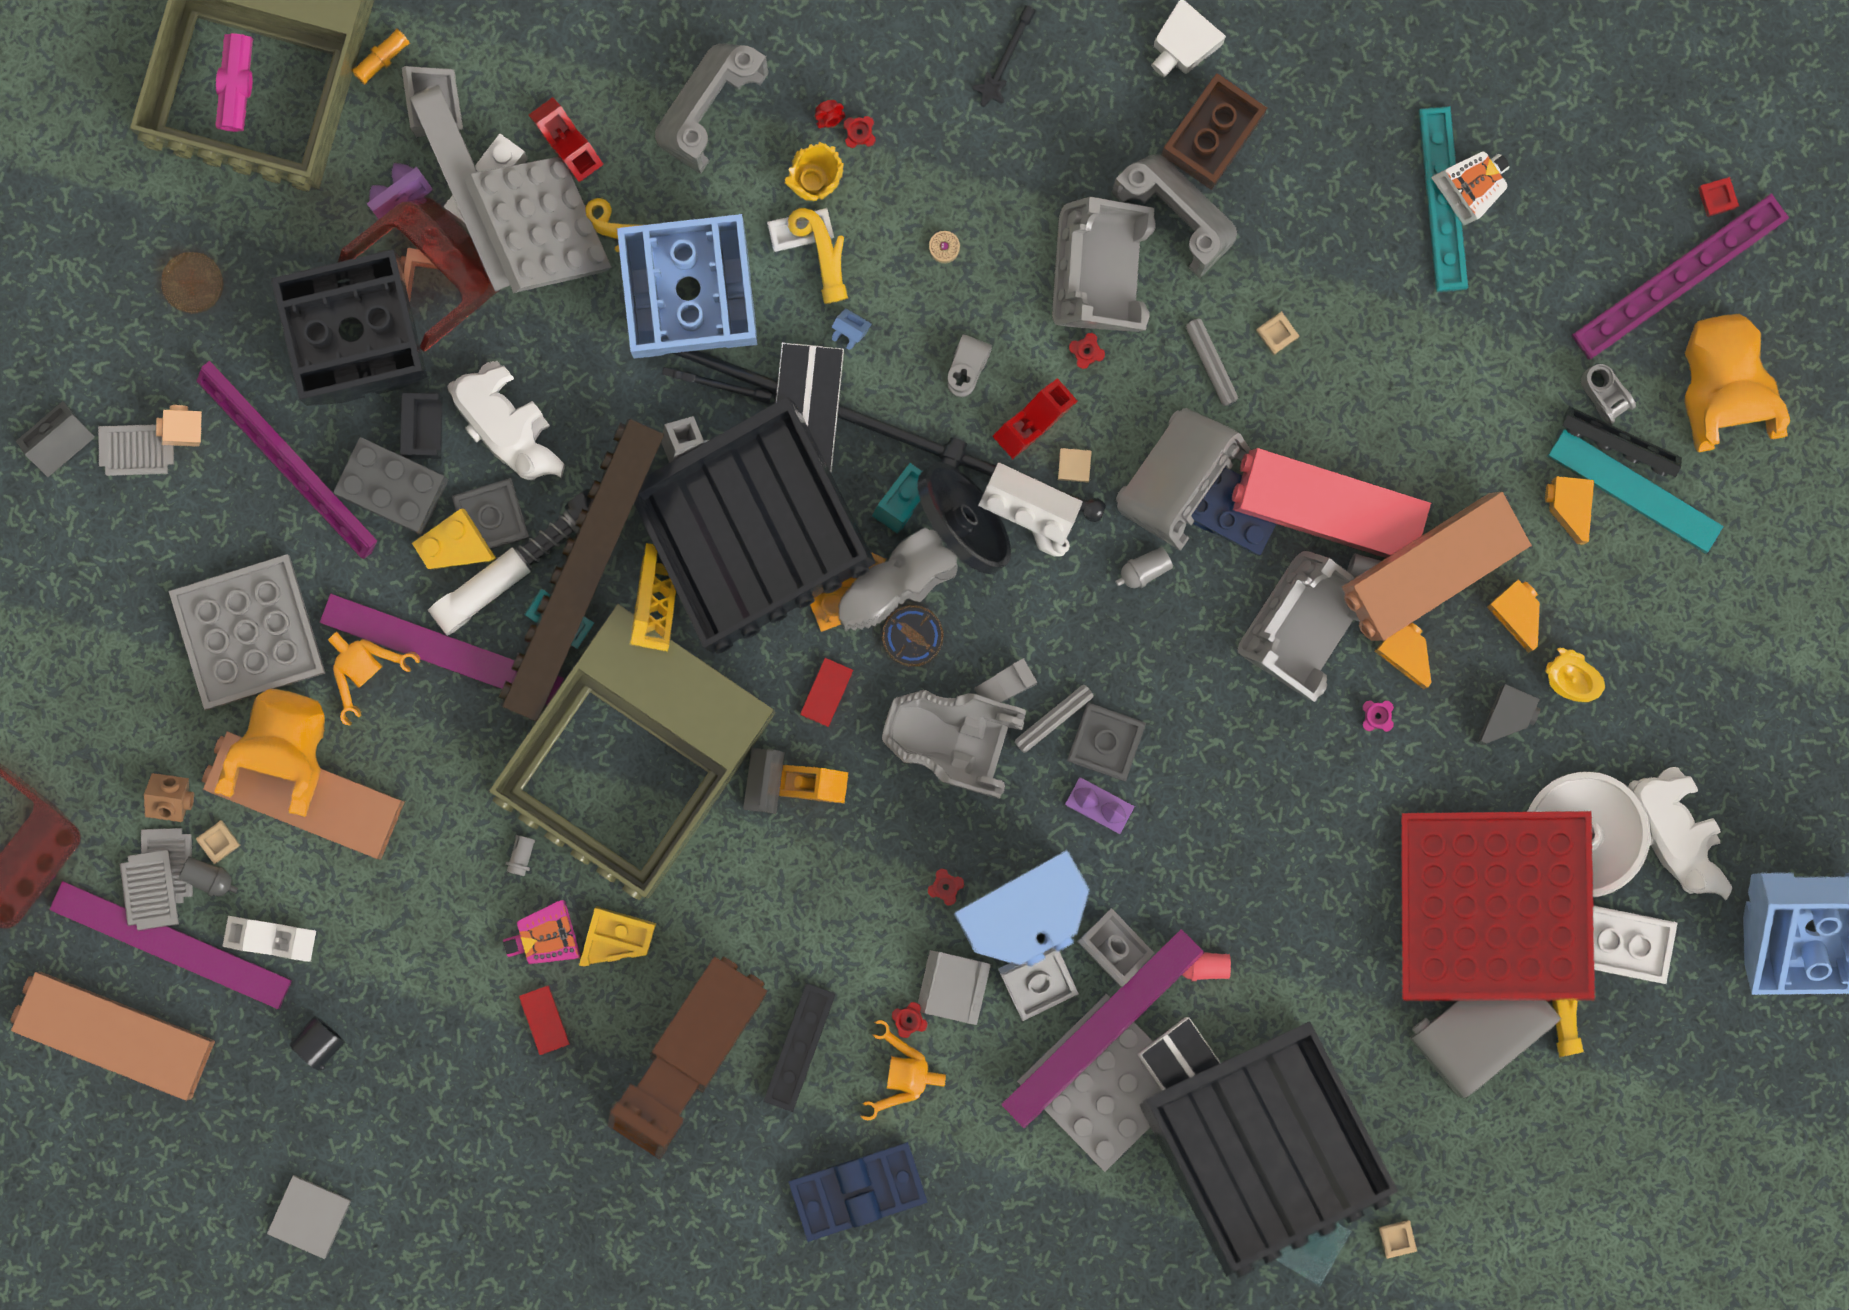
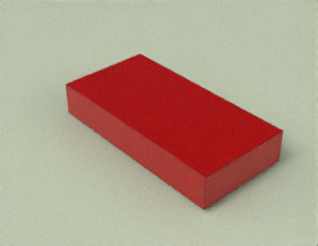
M825 658L800 715L829 728L854 670Z
M549 985L519 996L539 1055L570 1044Z

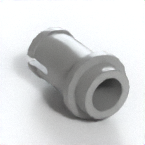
M516 835L510 861L506 862L505 865L508 866L507 872L525 876L526 871L530 870L527 866L535 840Z

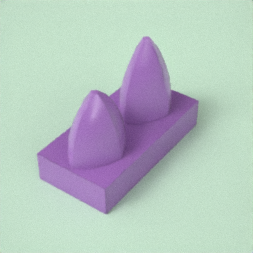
M393 163V184L390 187L372 185L369 194L370 201L367 205L383 226L387 225L433 190L417 167L412 168L405 164Z
M1079 777L1065 803L1069 808L1118 834L1122 832L1135 807Z

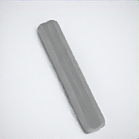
M1199 318L1189 322L1186 325V329L1222 405L1226 406L1235 402L1238 399V395L1202 320Z
M1081 685L1016 738L1015 744L1023 753L1030 750L1093 698L1091 690L1086 685Z

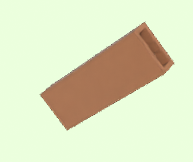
M1488 493L1343 585L1342 589L1346 594L1344 599L1347 606L1352 611H1355L1360 620L1359 627L1362 633L1367 638H1370L1371 641H1384L1532 545L1504 493Z
M226 732L225 737L220 736L214 749V753L217 754L213 766L208 765L202 778V782L205 783L203 790L373 858L382 859L404 801L321 768L319 780L306 817L289 813L288 808L291 805L295 781L247 768H239L237 782L231 798L220 793L216 794L214 791L229 748L242 738L230 732Z
M35 972L34 976L28 977L23 988V993L26 994L21 1006L17 1005L11 1017V1023L14 1024L12 1032L183 1100L192 1099L215 1043L214 1040L43 972Z

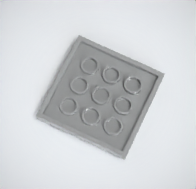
M560 157L473 173L464 179L513 293L603 273L611 268L596 230L586 216L585 205L571 173Z
M283 555L169 591L204 710L207 711L249 698L271 688H281L325 674L290 555Z
M1105 994L1017 1082L1022 1085L1110 997ZM1135 1022L1044 1109L1104 1172L1150 1128L1140 1104L1146 1098L1162 1091L1137 1055L1153 1041Z

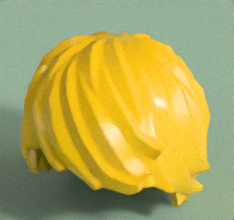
M821 142L814 146L810 144L808 148H801L800 151L796 152L792 160V167L788 169L789 176L785 177V184L804 200H822L830 193H833L834 189L838 187L839 180L843 175L844 163L841 162L838 152H835L834 146L829 147Z

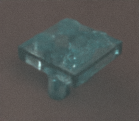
M1336 1223L1337 1230L1323 1237H1320L1317 1232L1308 1237L1310 1243L1293 1251L1291 1246L1281 1250L1283 1256L1276 1259V1261L1321 1286L1352 1231Z

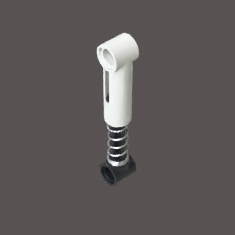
M590 489L584 490L570 500L564 507L567 511L563 515H559V520L554 524L549 523V527L544 531H539V535L534 539L529 538V543L525 546H519V550H514L513 547L457 590L445 595L428 609V612L443 632L448 636L457 631L474 614L531 572L529 569L531 568L530 564L534 561L539 562V557L545 553L549 554V550L555 545L560 546L559 542L564 538L568 539L572 532L577 533L579 527L575 526V522L581 509L587 510L592 499L587 497Z

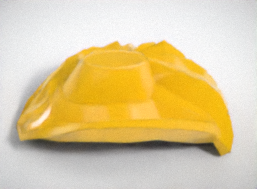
M1557 648L1560 656L1555 657L1553 662H1548L1545 669L1553 690L1562 697L1575 702H1590L1599 698L1605 689L1602 675L1585 661V657L1581 653L1571 649Z

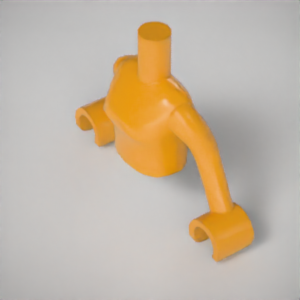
M338 632L334 633L328 641L339 652L335 659L333 672L344 707L340 715L342 723L345 725L352 724L346 717L347 711H353L356 716H361L360 709L352 704L345 675L360 688L383 667L373 655L398 663L404 671L408 672L411 671V668L406 665L405 658L412 657L417 663H420L419 655L415 652H407L401 655L384 649L366 639L348 644Z
M882 1020L874 1023L885 1025L886 1033L882 1036L872 1035L877 1039H885L901 1053L910 1057L899 1058L891 1056L887 1089L900 1090L907 1093L896 1094L875 1103L871 1101L863 1102L862 1104L871 1105L874 1108L872 1116L860 1115L864 1120L874 1119L879 1111L918 1099L924 1092L926 1084L945 1086L946 1074L928 1072V1063L925 1056L889 1031L888 1024Z

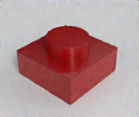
M1730 177L1698 187L1707 217L1739 207Z

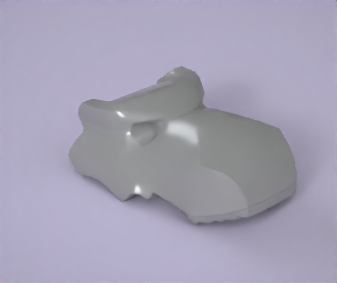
M923 528L908 536L893 550L888 562L875 565L865 575L856 578L842 596L839 604V621L844 630L852 629L856 631L857 628L863 630L864 627L868 629L871 626L875 627L876 624H881L882 620H886V617L890 616V613L894 612L895 608H898V603L903 605L907 599L921 602L935 585L956 576L958 568L957 556L951 550L943 547L942 539L935 530Z
M920 690L894 698L884 725L882 740L904 763L928 767L941 782L1000 799L1005 789V783L1002 780L993 778L1008 727L1022 730L1026 710L976 694L968 693L956 698H944L936 696L927 690Z

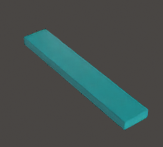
M1449 106L1419 109L1436 292L1467 290L1468 281L1462 222L1431 178L1435 174L1456 165L1451 108Z
M1566 429L1562 431L1547 456L1581 478L1594 480V486L1705 554L1709 552L1724 527L1584 440L1571 435Z

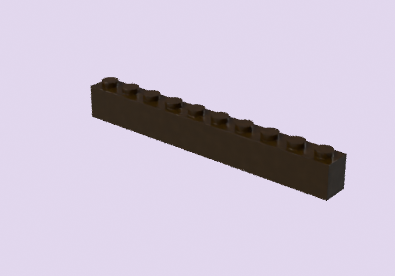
M628 419L625 424L619 423L613 436V440L617 441L613 453L606 452L600 466L605 471L600 482L594 480L587 497L592 499L587 510L581 509L575 522V526L579 527L575 539L569 537L562 554L567 556L562 568L556 566L549 583L554 585L549 596L543 595L536 612L541 613L536 625L530 624L524 637V641L528 642L524 654L517 653L511 667L512 670L516 671L511 683L505 681L498 698L503 700L502 707L536 722L539 719L664 436L663 433L632 419Z

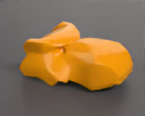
M1741 314L1723 315L1697 321L1685 351V356L1691 369V384L1688 386L1685 394V407L1691 424L1694 447L1697 452L1715 449V445L1719 444L1718 428L1765 420L1767 434L1770 439L1784 438L1788 435L1787 426L1790 423V417L1786 404L1779 396L1776 381L1764 369L1760 360L1761 332L1748 318Z
M273 688L258 695L252 706L248 730L240 740L230 746L214 793H220L231 798L237 782L239 768H247L295 781L291 805L288 808L289 813L306 817L321 772L316 759V748L323 738L325 716L319 701L304 695Z

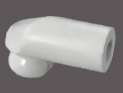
M1032 531L1040 551L1054 557H1060L1069 550L1070 544L1067 539L1061 545Z

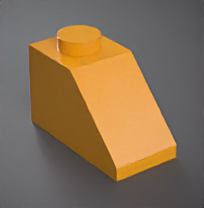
M1557 476L1552 480V484H1547L1545 502L1550 503L1549 511L1577 544L1584 545L1589 542L1594 480Z
M1518 579L1492 601L1487 608L1529 653L1538 647L1540 602L1535 598L1538 594L1534 588L1526 581L1521 583Z
M1412 622L1382 641L1375 652L1424 690L1431 684L1426 639L1420 635L1423 631Z
M783 765L779 796L845 803L848 772L817 767Z

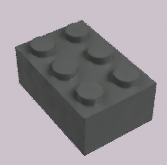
M360 437L333 493L345 501L422 536L449 480L444 475Z

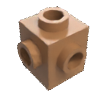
M152 773L144 793L145 817L182 822L186 810H191L194 802V792L189 791V778Z

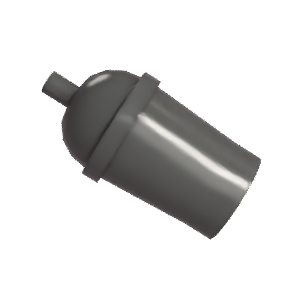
M188 856L178 878L208 893L207 895L211 897L223 896L228 891L236 894L238 890L237 887L231 885V876L224 870L225 868L213 866Z

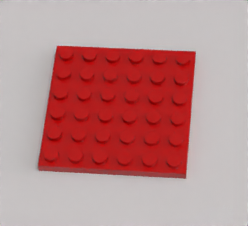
M1592 811L1402 813L1403 1001L1595 1000Z

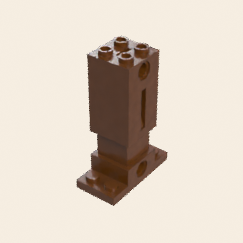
M714 956L652 1050L650 1060L653 1061L652 1065L637 1087L632 1084L629 1085L609 1115L608 1127L661 1160L669 1144L682 1126L684 1118L680 1116L696 1090L703 1094L767 993V990L763 988L765 985L763 981L752 974L746 977L736 971L738 966L726 957H722L720 960Z

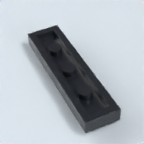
M1569 406L1563 417L1562 426L1566 427V431L1571 435L1579 438L1586 436L1594 440V443L1604 450L1610 451L1614 449L1623 453V457L1630 462L1637 464L1643 462L1651 466V469L1661 476H1668L1669 474L1676 477L1681 469L1682 457Z
M806 983L763 1102L790 1112L794 1111L836 993Z

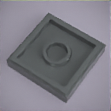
M511 478L452 496L456 511L459 509L467 511L490 550L530 538Z
M1087 702L1067 762L1126 782L1146 723Z

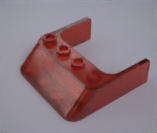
M418 198L402 202L386 213L341 250L338 262L355 259L391 229L397 228L458 288L462 297L461 303L424 334L420 349L425 352L498 291H495L471 236L436 201L430 198Z
M0 763V776L34 803L33 811L29 818L0 853V928L9 929L15 927L22 920L72 856L81 842V834L75 824L57 806Z

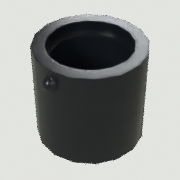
M314 1016L300 1033L291 1039L289 1045L306 1063L320 1071L325 1068V1065L344 1045L345 1041L327 1023Z

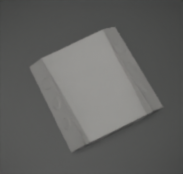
M930 950L918 999V1004L921 1006L920 1012L977 1025L991 964Z

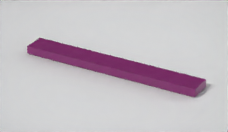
M1771 193L1572 334V338L1586 357L1591 360L1789 219L1788 215Z
M210 361L203 365L197 378L200 386L363 560L369 556L377 543L373 535Z
M330 594L320 620L321 624L404 654L415 652L419 655L420 660L502 689L505 681L511 683L516 672L511 669L514 660L333 594ZM557 676L545 705L548 706L563 684L564 678Z
M62 881L49 909L276 1009H280L292 983L291 979L169 926L138 931L137 925H127L125 907L65 881Z
M1181 929L1001 1105L1023 1128L1027 1127L1204 954V951Z

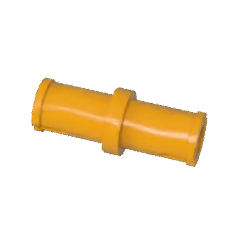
M395 29L378 47L373 46L370 49L371 53L357 67L351 70L352 73L365 85L383 67H389L391 65L390 60L410 42L398 29Z

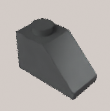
M1502 685L1477 743L1484 745L1526 729L1529 724L1534 725L1541 711V708L1537 707L1540 699L1509 685Z

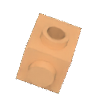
M171 405L169 410H163V417L156 418V436L162 437V445L200 446L202 411H188V406Z

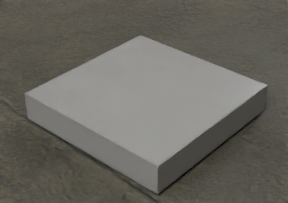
M1054 946L1043 952L1045 959L1031 967H1028L1025 962L1021 965L1009 963L998 969L1022 1021L1079 994L1060 951L1057 952Z
M293 1175L267 1234L326 1259L352 1200Z

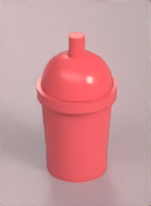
M1204 952L1182 976L1191 981L1230 979V954Z

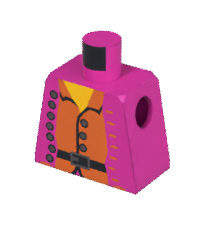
M565 900L558 901L517 921L520 935L503 939L507 956L511 957L525 953L528 964L581 958Z

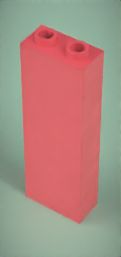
M1259 448L1249 450V454L1246 453L1240 465V471L1243 472L1241 482L1236 484L1232 493V501L1235 502L1234 511L1384 558H1388L1422 536L1431 505L1427 501Z

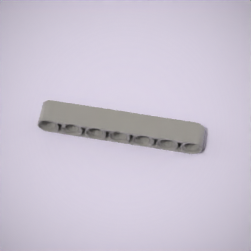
M436 85L411 96L410 99L495 291H498L510 284L464 180L470 174L478 172L440 86Z

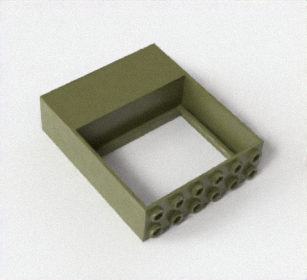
M168 0L130 129L138 136L137 139L144 142V147L152 150L162 151V147L174 150L173 154L181 158L191 159L192 155L203 158V163L214 167H221L222 163L233 166V171L250 176L251 171L262 174V179L280 184L282 179L291 182L292 187L309 192L310 188L319 189L353 73L351 70L356 65L374 0ZM197 18L333 55L302 163L166 127Z
M617 604L489 792L495 795L492 800L494 803L509 812L516 809L521 813L518 817L519 820L536 830L539 826L547 831L544 837L559 847L567 844L573 848L570 853L572 856L587 865L592 861L599 866L596 870L598 874L610 882H615L616 879L620 880L625 884L622 890L635 899L640 900L642 896L648 899L652 896L776 713L774 709L672 640L669 642L668 651L631 645L634 614ZM655 630L645 634V636L663 639ZM589 693H592L708 772L642 870H639L523 791Z

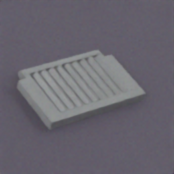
M156 425L98 426L99 467H105L106 476L168 474V465H174V445H162V437L156 436Z
M182 828L142 829L141 854L169 850L176 903H184V897H193V886L178 878L188 856L192 857V834H182Z
M169 850L128 856V862L120 864L127 925H137V930L139 931L179 924Z

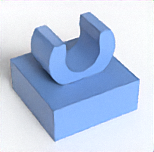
M845 308L832 325V328L836 330L832 335V340L836 342L841 334L847 336L849 343L846 349L850 350L867 334L872 324Z

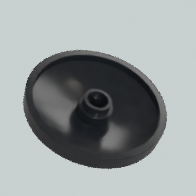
M936 462L923 470L917 482L919 498L930 523L948 548L964 563L981 573L994 574L1005 567L1011 558L1010 540L1000 516L978 506L984 494L980 488L964 473L946 463Z

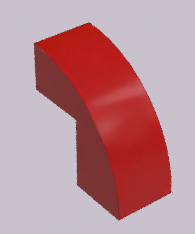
M554 97L528 115L578 182H581L604 165L590 143L576 129Z
M1057 378L1043 388L1022 411L1005 422L992 437L1014 459L1051 428L1078 400Z

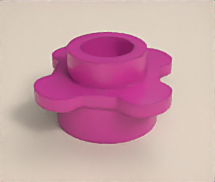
M1367 701L1363 704L1362 708L1365 712L1363 728L1366 731H1372L1373 729L1390 731L1393 728L1394 723L1391 720V711L1394 707L1390 701H1384L1383 703ZM1376 713H1379L1381 715L1380 719H1377L1375 717Z

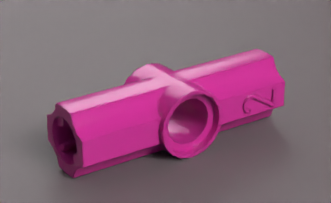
M236 33L224 35L222 66L218 68L216 76V93L219 95L215 126L217 129L230 132L244 131L247 98L251 96L253 83L252 71L250 70L253 43L251 36Z

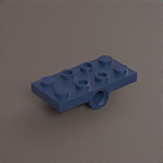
M1225 467L1191 515L1194 519L1193 524L1260 556L1276 523L1233 510L1235 502L1232 501V493L1236 484H1240L1242 475Z
M908 1142L788 1181L808 1242L928 1203Z

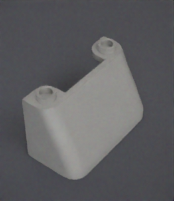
M716 44L712 46L658 124L655 131L657 144L664 151L701 174L709 163V159L703 153L708 143V134L705 128L699 124V121L726 82L738 90L747 83L761 85L769 74L766 56L754 48L745 45Z
M1149 155L1131 164L1115 179L1112 194L1123 203L1129 199H1139L1145 204L1156 193L1195 231L1189 242V248L1193 254V261L1189 269L1201 278L1232 247L1237 237L1236 227L1162 155Z
M1095 197L1083 198L1063 206L1058 224L1052 317L1056 325L1133 332L1146 330V325L1149 321V310L1144 302L1136 301L1140 242L1148 239L1155 230L1154 208Z
M1184 408L1181 411L1177 410L1171 416L1168 428L1130 483L1124 486L1117 494V509L1126 518L1181 551L1189 539L1184 534L1186 523L1190 526L1193 524L1194 519L1191 515L1223 469L1225 467L1229 470L1232 468L1233 463L1231 460L1236 458L1242 462L1244 455L1248 454L1251 449L1242 435L1230 427L1188 408Z
M1309 551L1299 553L1293 559L1244 634L1238 646V653L1306 699L1315 702L1327 687V675L1321 669L1352 621H1360L1355 611H1352L1347 606L1344 599L1346 594L1342 589L1343 585L1355 579V577L1328 557Z
M1546 1000L1457 1001L1438 1018L1431 1021L1424 1018L1412 1028L1415 1034L1410 1039L1458 1097L1466 1098L1550 1030L1561 1017Z

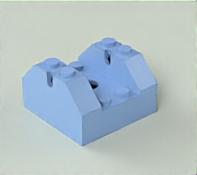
M742 214L617 228L630 351L634 359L705 349L757 345L749 258ZM685 277L696 279L701 287L699 295L690 301L681 299L676 293L678 282Z
M1065 851L954 913V916L975 953L1018 965L1026 962L1028 967H1031L1045 959L1043 952L1053 946L1058 952L1074 943L1071 937L1077 934L1089 888L1068 851ZM1039 932L1045 937L1042 944H1039L1036 940V935Z
M1793 873L1751 874L1748 890L1750 901H1746L1743 916L1744 964L1751 994H1849V873H1846L1845 877H1794ZM1814 920L1816 932L1805 928L1809 921Z

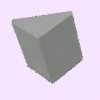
M411 66L402 67L410 128L416 137L427 136L410 97L436 85L440 86L459 131L463 130L454 70Z
M1112 908L1077 941L1119 987H1123L1154 955V952Z

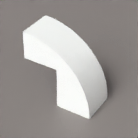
M228 916L223 947L311 962L316 931Z

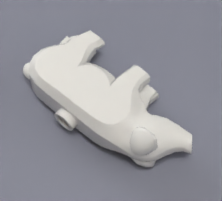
M498 361L487 362L481 367L479 373L462 375L456 381L448 384V391L452 395L456 408L469 424L465 429L476 443L482 440L496 458L524 479L535 480L537 477L548 474L557 475L562 478L565 464L548 448L535 443L541 431L550 427L541 411L533 401L515 410L512 403L499 393L501 388L507 384L506 382L514 379L504 365L501 366Z
M1670 767L1661 772L1657 778H1643L1639 781L1630 782L1628 788L1640 800L1648 816L1650 845L1661 864L1681 883L1684 891L1689 894L1715 893L1721 895L1726 900L1731 893L1732 886L1721 869L1710 862L1707 856L1708 850L1712 846L1720 844V839L1717 834L1721 833L1713 818L1695 823L1689 810L1679 802L1688 793L1698 792L1692 777H1685L1678 767Z

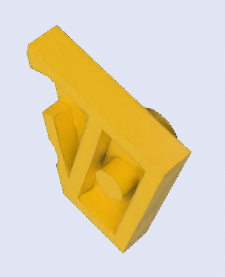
M459 509L412 543L428 569L490 562L496 559L465 509Z
M596 906L579 966L584 967L594 963L612 962L622 958L647 955L656 923Z

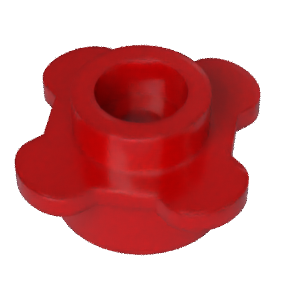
M827 100L819 104L815 108V119L818 120L817 127L830 128L839 124L846 116L842 112L843 105L837 103L836 100Z
M871 117L847 118L845 120L844 128L847 130L845 143L849 148H855L857 145L863 144L870 147L875 143L876 138L872 134L874 121ZM860 129L863 131V133L861 135H858L857 130Z
M1088 333L1084 339L1072 341L1069 345V351L1074 353L1077 359V366L1081 369H1087L1089 364L1095 361H1102L1105 357V351L1099 348L1097 336L1093 333ZM1088 348L1090 353L1086 354L1084 349Z
M939 869L936 872V880L933 885L928 887V894L933 898L938 897L944 900L946 905H953L956 902L955 896L958 890L964 887V881L961 877L949 875L946 869ZM944 884L949 885L948 890L943 889Z
M911 1002L908 1007L904 1009L897 1008L892 1012V1019L899 1029L898 1034L903 1038H908L915 1031L923 1032L928 1026L927 1021L922 1018L920 1013L921 1006L917 1002ZM908 1017L912 1018L911 1023L907 1022Z

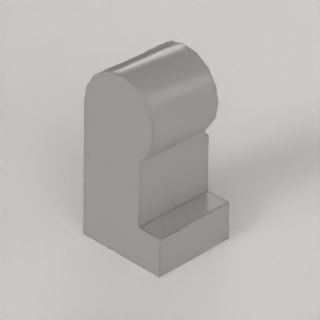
M1023 658L978 685L974 690L979 696L1002 703L1035 686L1037 681Z

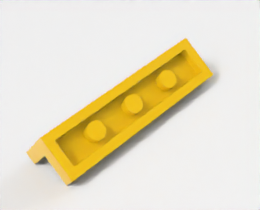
M646 543L640 570L630 644L668 651L676 589L670 578L660 581L655 576V574L669 575L664 564L656 563L658 552L654 544ZM661 592L666 598L658 600L652 594ZM658 611L663 618L656 620L650 613ZM655 630L663 639L645 636V634Z

